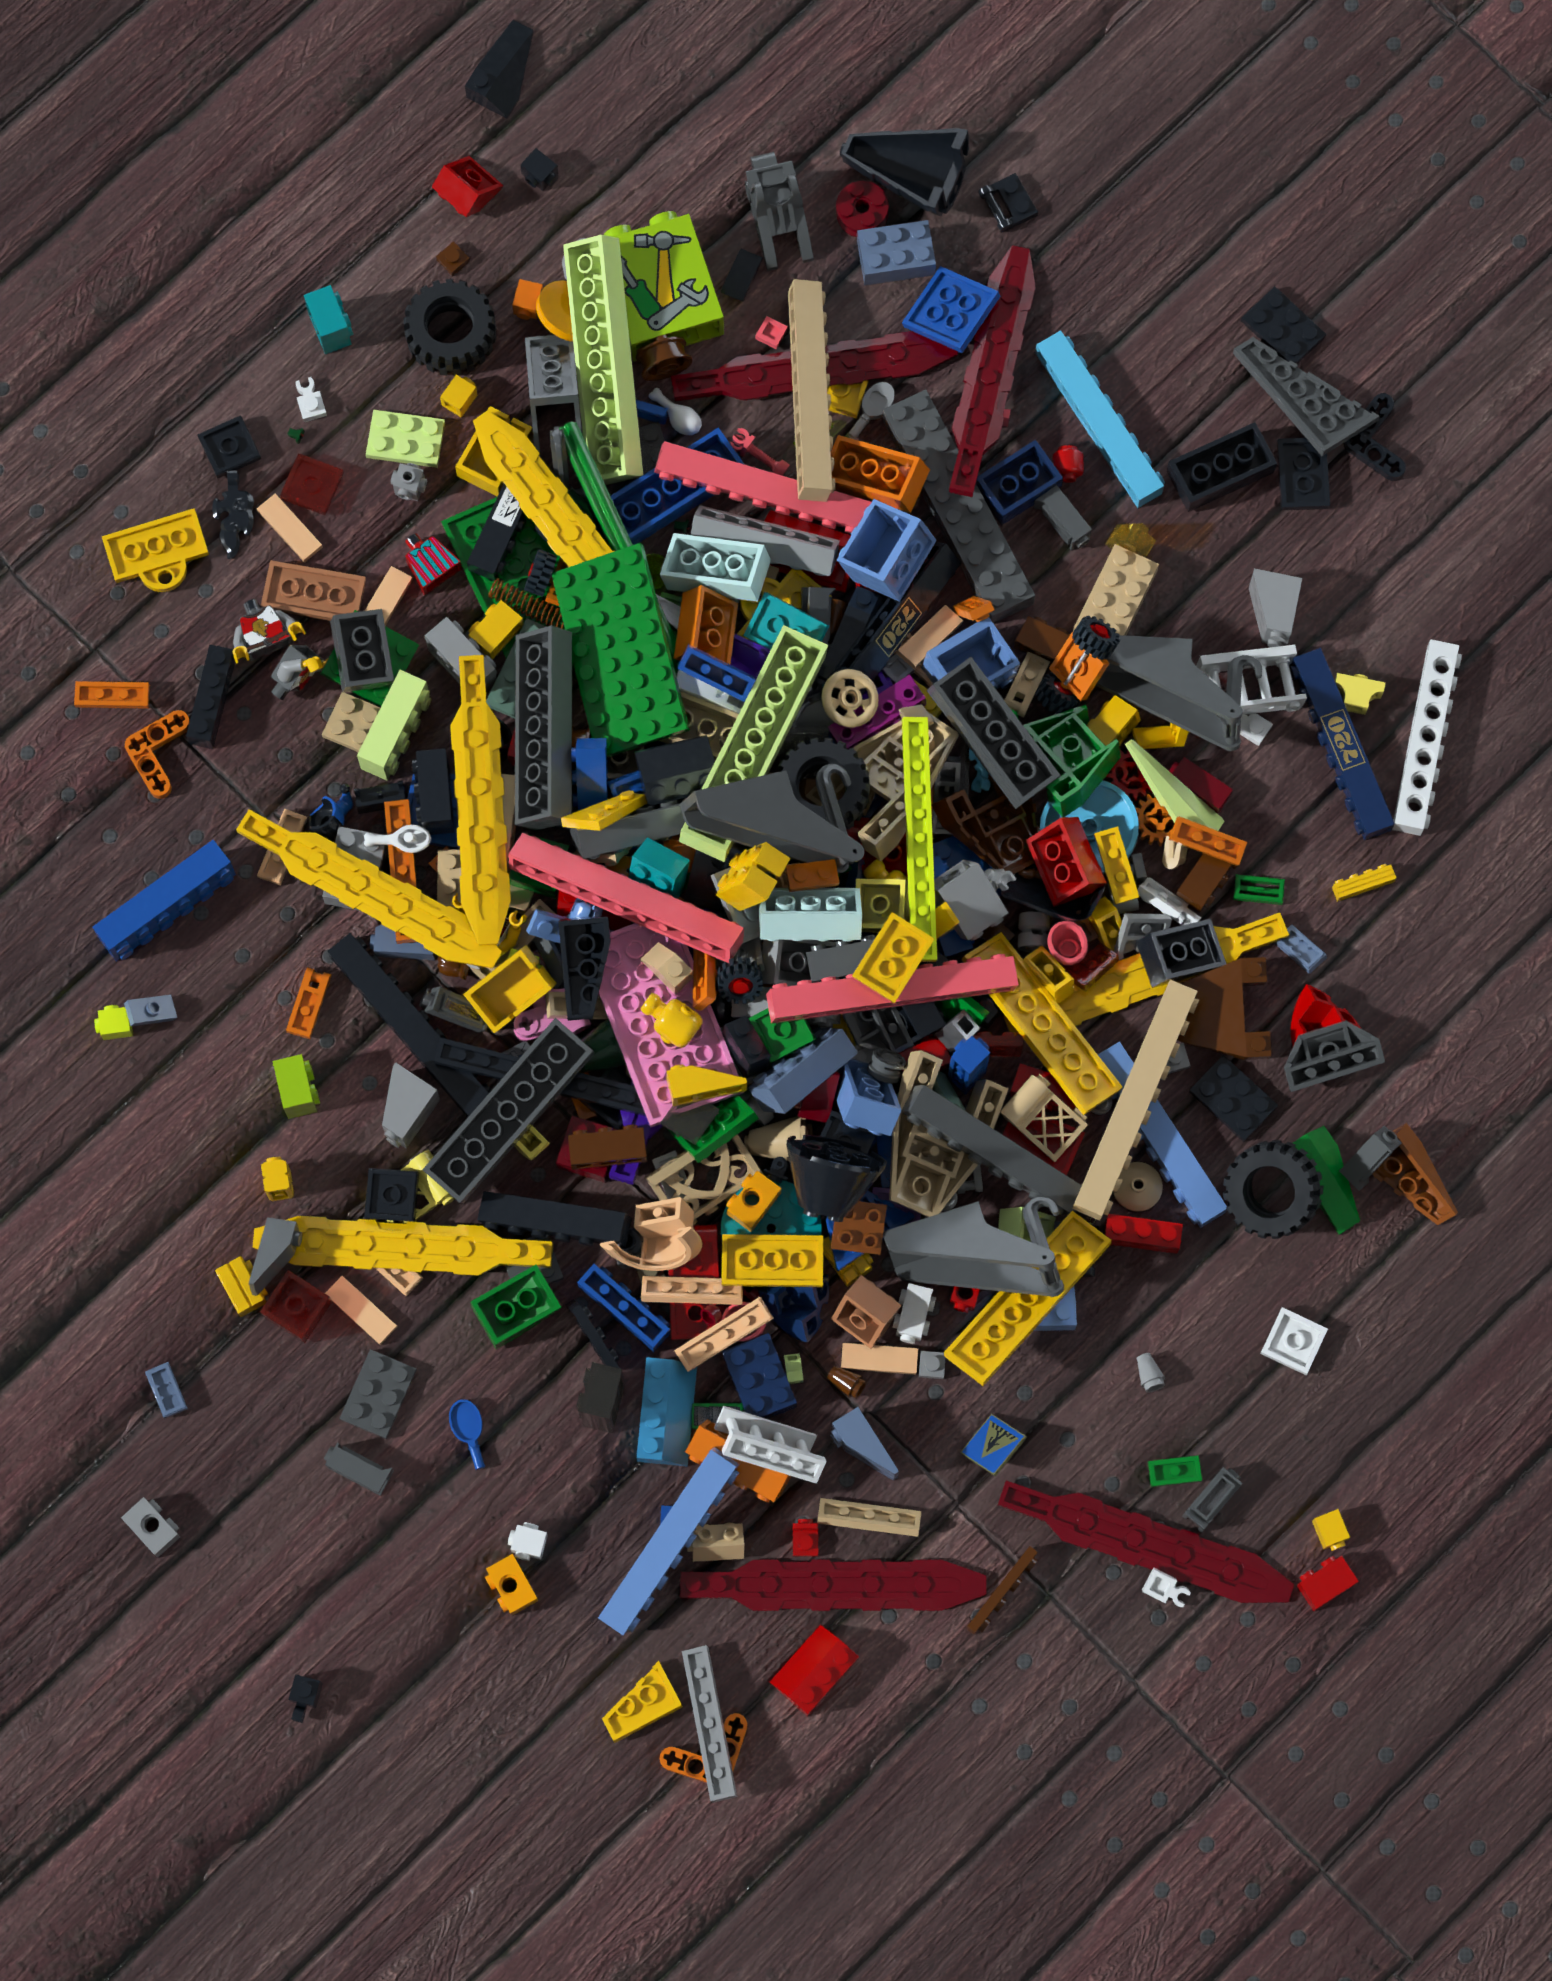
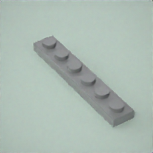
M705 1645L682 1651L710 1801L714 1803L737 1797L709 1647Z

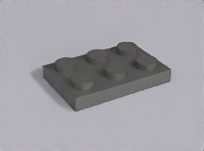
M370 1349L339 1419L387 1439L417 1369Z

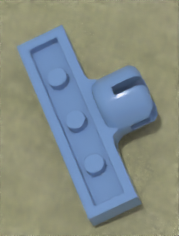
M579 898L575 900L567 916L535 909L526 931L529 935L560 943L559 920L576 917H601L603 909L588 902L586 903Z

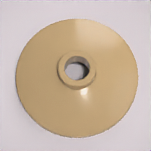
M1132 1162L1129 1164L1127 1171L1121 1170L1119 1178L1123 1179L1118 1193L1113 1192L1118 1203L1124 1208L1136 1212L1152 1208L1159 1201L1162 1194L1163 1185L1159 1173L1152 1166L1142 1162ZM1134 1182H1142L1143 1187L1141 1189H1136L1134 1187Z

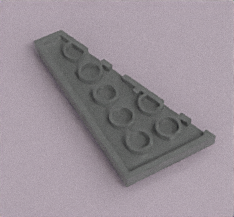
M1254 337L1234 348L1233 354L1321 456H1324L1379 420L1380 416L1376 413L1366 411L1357 401H1350L1342 396L1339 390L1312 373H1305L1297 368L1298 365L1291 360L1288 362L1281 358L1275 350Z

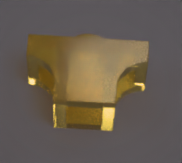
M1143 523L1117 524L1105 545L1113 549L1116 544L1146 558L1156 540L1148 534L1149 528Z

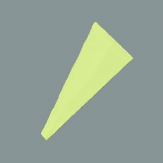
M1130 740L1125 744L1159 804L1166 808L1174 823L1176 818L1180 816L1219 831L1224 823L1220 815L1134 740Z

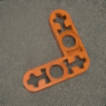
M182 710L169 713L130 735L125 741L127 754L150 793L157 799L166 798L171 793L172 786L152 751L187 732L190 719ZM179 717L180 720H183V726L174 725V719ZM166 723H168L169 727H171L172 733L170 734L168 732L167 727L164 725ZM159 728L164 731L162 739L154 740L151 738V733L154 729ZM144 735L147 736V739L151 743V745L148 746L147 743L144 742ZM133 742L142 743L139 751L131 749ZM145 761L155 763V768L151 772L142 771L141 766ZM157 776L159 782L165 784L163 786L164 791L160 792V790L156 789V784L152 778Z
M738 1713L729 1715L724 1722V1730L728 1735L732 1731V1727L729 1725L730 1721L734 1722L738 1718L740 1719V1724L743 1725V1728L738 1729L735 1737H740L739 1742L732 1738H726L727 1743H732L736 1749L735 1754L730 1757L732 1771H734L747 1731V1721L743 1715ZM667 1747L661 1752L660 1763L664 1769L707 1783L706 1778H703L705 1775L704 1765L703 1770L699 1774H692L688 1769V1764L694 1759L700 1760L703 1763L702 1756L676 1747ZM671 1752H675V1757L683 1760V1755L688 1756L684 1763V1771L679 1770L681 1766L679 1763L673 1762L671 1766H668L664 1756L670 1755Z

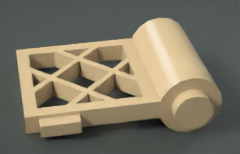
M1040 1074L1037 1077L1032 1075L1001 1109L1000 1114L1052 1161L1056 1162L1087 1127L1088 1124L1085 1122L1087 1117L1077 1108L1072 1111L1048 1088L1050 1083ZM1052 1099L1058 1105L1059 1116L1045 1117V1105ZM1062 1109H1063L1068 1115L1063 1116ZM1041 1111V1117H1036L1037 1114ZM1073 1118L1079 1126L1073 1133H1064L1063 1119ZM1059 1119L1060 1134H1046L1045 1120ZM1032 1120H1042V1135H1032L1025 1128ZM1064 1136H1069V1138L1064 1142ZM1046 1137H1060V1148L1054 1154L1047 1149ZM1036 1138H1042L1043 1144Z

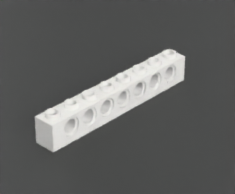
M1430 639L1427 646L1393 819L1395 825L1392 830L1421 836L1423 830L1429 827L1431 815L1427 814L1428 805H1433L1435 792L1431 791L1433 782L1437 783L1440 771L1439 768H1436L1437 759H1442L1444 746L1440 745L1441 737H1446L1449 723L1445 722L1446 714L1451 713L1453 700L1449 699L1450 691H1455L1457 677L1453 675L1455 668L1459 669L1462 654H1458L1459 645ZM1442 665L1446 668L1447 672L1439 673L1435 666ZM1438 688L1442 691L1443 695L1435 696L1432 694L1431 689ZM1434 711L1437 713L1438 718L1431 719L1427 716L1426 712ZM1430 734L1434 741L1426 742L1422 735ZM1426 757L1429 760V764L1422 765L1418 762L1417 758ZM1421 780L1425 787L1417 788L1413 781ZM1417 803L1420 806V811H1412L1408 804Z

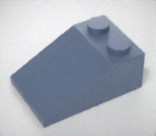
M859 1407L832 1423L830 1437L837 1448L842 1446L845 1452L893 1481L898 1478L899 1471Z

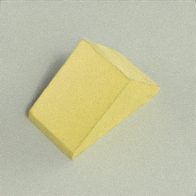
M531 1126L515 1144V1147L523 1156L533 1160L550 1143Z

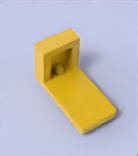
M1170 723V726L1133 728L1132 731L1135 742L1143 749L1185 746L1187 735L1190 733Z

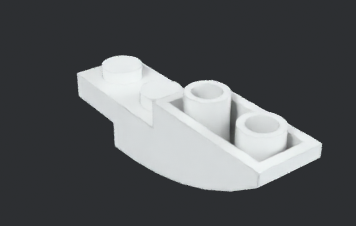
M681 670L677 673L676 677L680 691L735 713H740L745 702Z

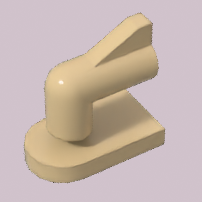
M1166 836L1162 862L1166 868L1176 869L1179 865L1185 863L1188 847L1170 841V837Z

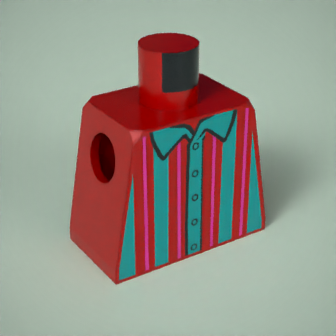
M415 533L405 541L411 549L405 555L407 564L424 595L462 570L460 560L435 537L432 536L423 542L418 534Z

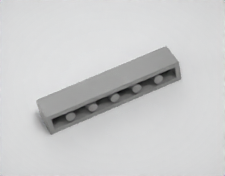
M701 505L694 514L691 529L692 536L762 544L771 558V564H783L790 566L794 570L803 569L811 571L818 576L831 575L836 565L840 540Z

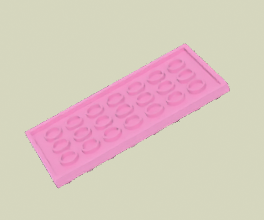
M636 923L610 932L611 943L599 996L650 1128L669 1121L672 1115H677L676 1118H678L679 1114L693 1109L696 1111L744 1093L740 1092L693 1102L677 1110L679 1106L673 1107L666 1080V1072L673 1066L685 1065L686 1067L692 1065L734 1076L739 1075L711 1004L702 1011L693 1008V979L675 995L641 961V958L659 942L675 952L693 970L694 961L688 946ZM651 993L659 995L661 1001L665 1004H668L672 999H678L701 1016L703 1023L686 1047L681 1048L674 1044L665 1043L661 1039V1035L654 1029L656 1018L651 1015H645L640 1008Z

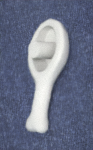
M655 388L653 392L649 393V398L652 401H656L664 408H667L670 423L676 431L684 435H694L699 432L702 423L694 409L674 404L662 394L659 388Z
M406 825L390 835L366 833L364 835V845L366 847L393 845L404 852L415 853L427 848L432 838L429 831L424 827Z

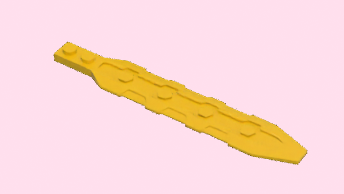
M488 410L473 420L486 464L499 481L503 482L510 490L528 519L533 520L548 540V545L557 556L562 558L568 567L614 552L597 532L592 520L580 510L567 493L568 489L558 477L554 476L540 458V453L525 433Z
M459 656L461 706L450 727L451 744L455 759L456 779L454 780V794L457 799L459 827L457 828V844L460 847L461 876L459 877L461 905L478 944L496 945L499 942L511 902L509 873H507L505 844H507L506 825H504L502 798L504 796L503 777H501L499 750L501 748L500 722L486 703L484 656Z
M250 809L236 829L237 833L279 855L290 875L310 886L314 885L339 899V902L348 907L356 908L381 922V925L394 932H400L424 945L425 949L447 961L493 968L502 954L497 945L478 944L466 914L451 906L446 907L423 894L420 889L407 882L403 883L379 870L378 866L365 859L360 860L338 848L336 843L317 833L290 832Z
M1280 912L1235 929L1214 926L1226 964L1237 960L1243 953L1289 937ZM1139 953L1114 963L1108 962L1094 967L1092 971L1073 977L1075 992L1058 1005L1072 1023L1078 1026L1083 1021L1108 1012L1114 1013L1128 1008V1005L1155 995L1161 996L1164 994L1167 985L1151 987ZM1193 976V977H1190V978H1187V979L1178 981V983L1184 982V981L1189 980V979H1191V978H1194V977H1196V976ZM1004 1015V1020L1008 1027L1009 1033L1019 1034L1015 1027L1008 1020V1018Z
M296 1216L286 1219L296 1221L299 1232H302L301 1245L296 1247L294 1256L288 1262L295 1266L323 1267V1265L351 1266L354 1269L366 1270L387 1268L403 1269L404 1272L441 1271L453 1272L456 1275L479 1276L501 1265L532 1267L537 1264L538 1267L551 1268L552 1241L502 1239L484 1226L459 1224L457 1226L426 1225L423 1222H408L407 1224L384 1223L368 1219H358L357 1221L329 1220L326 1217ZM265 1226L254 1229L253 1248L257 1250Z

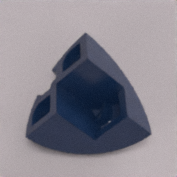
M823 1274V1287L765 1286L758 1291L772 1314L773 1320L792 1337L808 1342L821 1326L823 1320L820 1319L819 1315L822 1305L828 1304L829 1300L828 1274Z

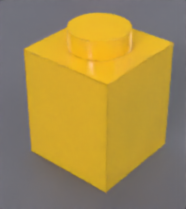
M456 374L440 396L441 405L462 418L477 397L476 384L468 377L461 378Z
M1339 1509L1313 1519L1312 1523L1323 1549L1330 1547L1331 1551L1346 1546L1344 1541H1347L1350 1536Z

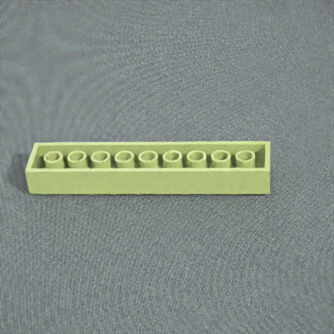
M598 235L564 244L563 246L582 432L605 485L643 476L620 243L617 237Z
M783 625L702 789L768 775L826 657L827 644ZM686 822L681 829L679 842L725 862L734 844V841L692 829Z

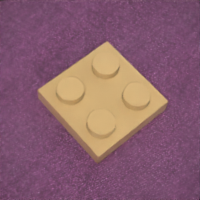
M341 693L325 726L322 737L359 752L380 707L347 693Z

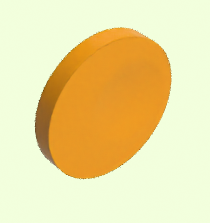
M567 281L551 282L543 288L537 298L536 311L538 317L551 333L561 339L573 342Z

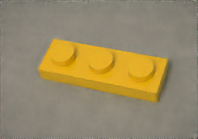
M1118 826L1094 833L1115 905L1139 898Z

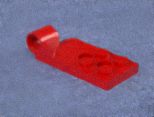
M717 1224L693 1225V1229L702 1240L701 1251L695 1258L682 1266L668 1270V1276L719 1278ZM670 1303L671 1339H693L711 1328L712 1326L707 1325L702 1318L694 1321L688 1315L689 1309L692 1306H699L703 1309L709 1304Z

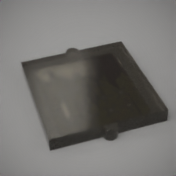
M705 1100L672 1106L661 1121V1125L676 1133L677 1137L681 1136L696 1145L720 1109Z

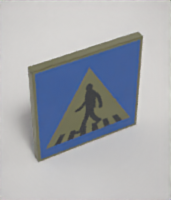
M991 1414L960 1453L996 1477L1027 1437Z

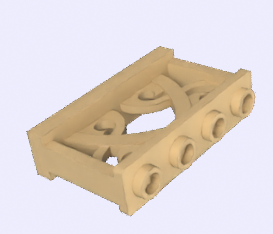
M737 1134L732 1138V1141L741 1154L729 1156L726 1143L714 1151V1158L720 1156V1160L708 1161L705 1158L701 1161L702 1164L707 1166L720 1165L718 1180L713 1190H697L688 1187L694 1177L692 1161L695 1159L686 1150L645 1176V1179L660 1201L668 1199L658 1184L662 1181L676 1190L671 1199L677 1198L681 1193L684 1194L683 1200L692 1204V1210L694 1211L693 1225L698 1222L696 1218L704 1213L706 1216L713 1213L719 1208L717 1204L723 1200L728 1202L738 1190L743 1188L741 1184L749 1174L754 1175L756 1171H759L761 1174L763 1173ZM730 1161H744L747 1165L746 1174L743 1177L736 1178L734 1171L741 1168L735 1165L730 1166ZM685 1169L688 1171V1177L683 1184H681L679 1182H681L685 1177H679L678 1173L680 1170ZM727 1179L731 1183H734L724 1190L727 1183ZM698 1199H710L699 1206Z

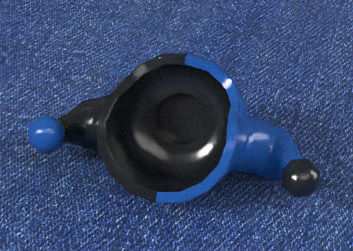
M347 783L340 785L339 790L342 793V797L339 801L335 802L331 798L324 796L321 800L322 805L309 815V830L311 833H317L332 842L334 841L338 827L344 826V817L354 806L349 792L350 786Z

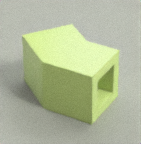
M800 1353L784 1355L789 1384L803 1383Z

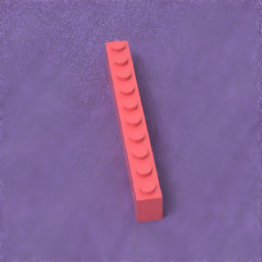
M666 441L661 445L654 471L663 480L673 481V479L683 481L682 484L687 487L696 488L697 485L706 488V492L720 495V492L729 494V498L740 502H743V499L753 501L752 505L756 507H774L777 513L789 515L790 512L798 514V518L808 522H812L813 519L822 521V525L835 529L836 526L845 528V532L849 534L858 526L865 509L872 503L871 501L836 491L830 493L827 502L798 500L797 480Z
M522 833L508 854L509 869L727 963H729V959L734 958L743 943L744 927L738 923L718 917L713 912L697 908L692 903L676 899L669 893L655 890L645 883L634 881L624 874L613 872L601 864L592 863L583 859L580 855H574L559 846L541 841L536 836Z
M997 954L991 956V959L988 960L974 957L967 959L966 963L957 964V960L943 962V966L933 967V964L920 965L914 971L895 1003L851 977L853 974L845 976L846 979L836 980V977H826L817 983H812L811 980H803L797 982V985L787 986V983L775 984L766 994L771 1024L1014 991L1019 985L1014 957H1005V954Z

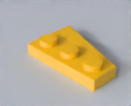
M631 790L624 791L616 797L561 817L562 826L601 831L647 804L645 794L634 793Z
M658 1661L644 1678L642 1677L636 1683V1686L625 1697L623 1696L602 1720L612 1740L616 1743L683 1706Z

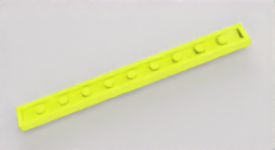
M903 717L902 740L909 923L934 938L933 943L921 962H936L937 939L928 717Z

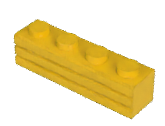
M1383 864L1378 866L1376 870L1368 869L1364 871L1362 875L1354 874L1347 880L1339 879L1335 881L1332 889L1337 902L1395 882L1397 878L1392 865L1387 866Z

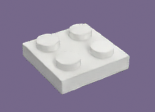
M1282 1307L1260 1354L1307 1375L1328 1329Z

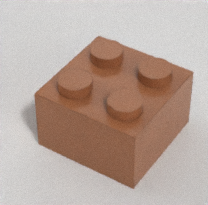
M861 1275L845 1293L831 1320L872 1349L888 1330L902 1305L896 1302L892 1296L887 1295L876 1287L872 1281L867 1280Z

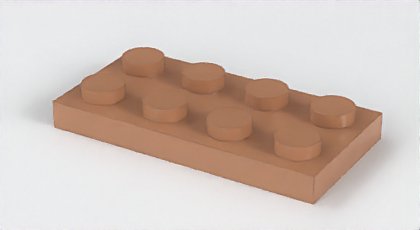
M270 560L261 608L270 605L273 610H281L284 613L331 621L333 615L353 613L354 610L360 612L366 577Z

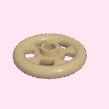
M853 669L840 670L831 675L824 684L821 696L822 705L828 717L838 725L851 728L862 726L870 721L877 710L879 701L878 692L873 681L866 674ZM845 679H853L854 687H845ZM833 688L840 690L838 699L831 697ZM865 688L869 698L862 700L859 690ZM846 695H850L853 698L852 703L846 701ZM839 705L844 710H847V713L844 716H842L836 711V708ZM861 706L865 712L857 717L853 710Z

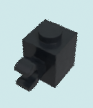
M295 1674L288 1699L296 1703L291 1720L303 1723L307 1706L317 1707L323 1685L321 1681Z

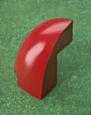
M1306 984L1299 995L1293 1011L1291 1040L1294 1046L1298 1035L1345 1020L1359 1028L1361 1027L1345 1008H1338L1332 1003L1329 995Z

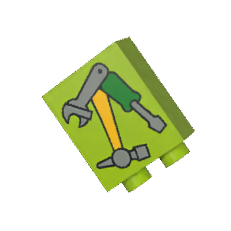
M674 211L662 212L649 220V226L632 230L629 225H618L604 233L606 236L619 238L631 358L633 362L637 361V349L654 342V339L661 335L682 337L686 340V346L724 335V316L689 214L677 217Z

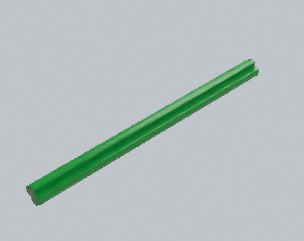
M568 422L564 426L559 427V430L564 429L566 453L611 550L617 551L632 546L630 537L577 422ZM657 598L677 676L680 661L674 659L676 638Z

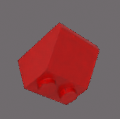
M467 156L444 165L432 188L438 192L442 199L447 200L453 205L459 214L468 217L478 213L504 185L473 158Z

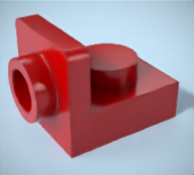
M798 1519V1523H793V1557H818V1523H813V1519Z

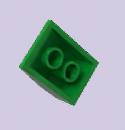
M537 1264L470 1301L471 1308L496 1350L518 1338L562 1308Z

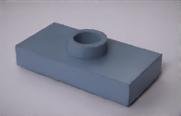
M1293 925L1287 928L1289 937L1275 941V944L1309 974L1327 959L1326 953Z
M171 995L132 999L124 1003L130 1026L174 1021L178 1018Z
M169 1362L145 1371L164 1419L188 1409Z

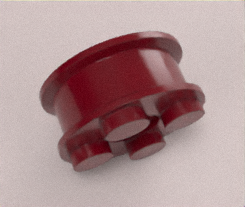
M856 181L850 183L842 189L836 201V217L840 227L853 237H857V230L884 227L888 220L889 205L887 196L878 185L872 182ZM860 206H865L868 208V211L859 213L856 209Z

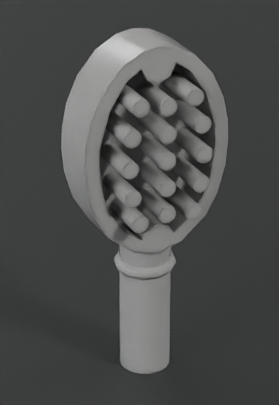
M877 383L868 389L862 400L863 414L848 433L850 438L856 440L870 420L882 418L883 409L893 405L894 389L889 383Z

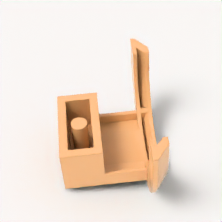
M682 1197L636 1205L634 1228L643 1236L641 1258L625 1252L615 1241L600 1243V1246L611 1257L628 1266L642 1270L663 1271L680 1267L695 1258L701 1251L702 1240L693 1229L694 1211Z

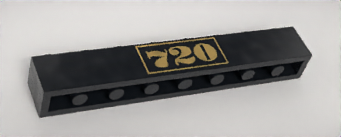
M935 542L900 602L888 597L829 677L840 670L853 669L866 674L874 682L875 677L887 665L888 660L900 648L903 640L914 629L915 624L927 612L930 604L942 592V588L955 575L957 568L960 566L961 562L946 543ZM845 679V687H854V680ZM833 688L831 697L838 699L840 690ZM865 688L859 690L861 692V695H863V693L866 691ZM846 695V701L852 703L853 698L850 695Z

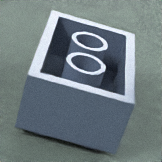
M928 220L857 230V245L864 286L933 276L935 274L936 262Z

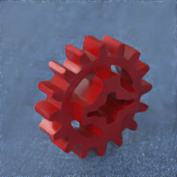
M1120 750L1121 758L1110 770V773L1106 775L1105 779L1112 781L1111 784L1120 788L1127 796H1131L1134 802L1137 801L1139 795L1141 798L1146 799V791L1153 793L1137 764L1135 762H1127L1130 760L1134 761L1129 750L1127 754ZM1138 769L1137 775L1127 780L1128 773L1132 774ZM1116 770L1121 775L1122 779L1120 782L1117 780Z

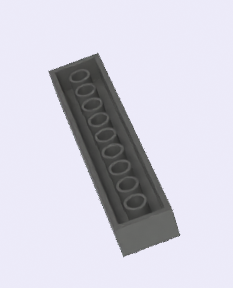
M925 389L883 409L882 420L898 451L920 457L930 469L921 494L951 551L961 562L960 568L974 595L991 601L994 611L988 614L993 624L1034 605L1035 594L977 484L975 485L973 497L949 492L958 449L927 390Z

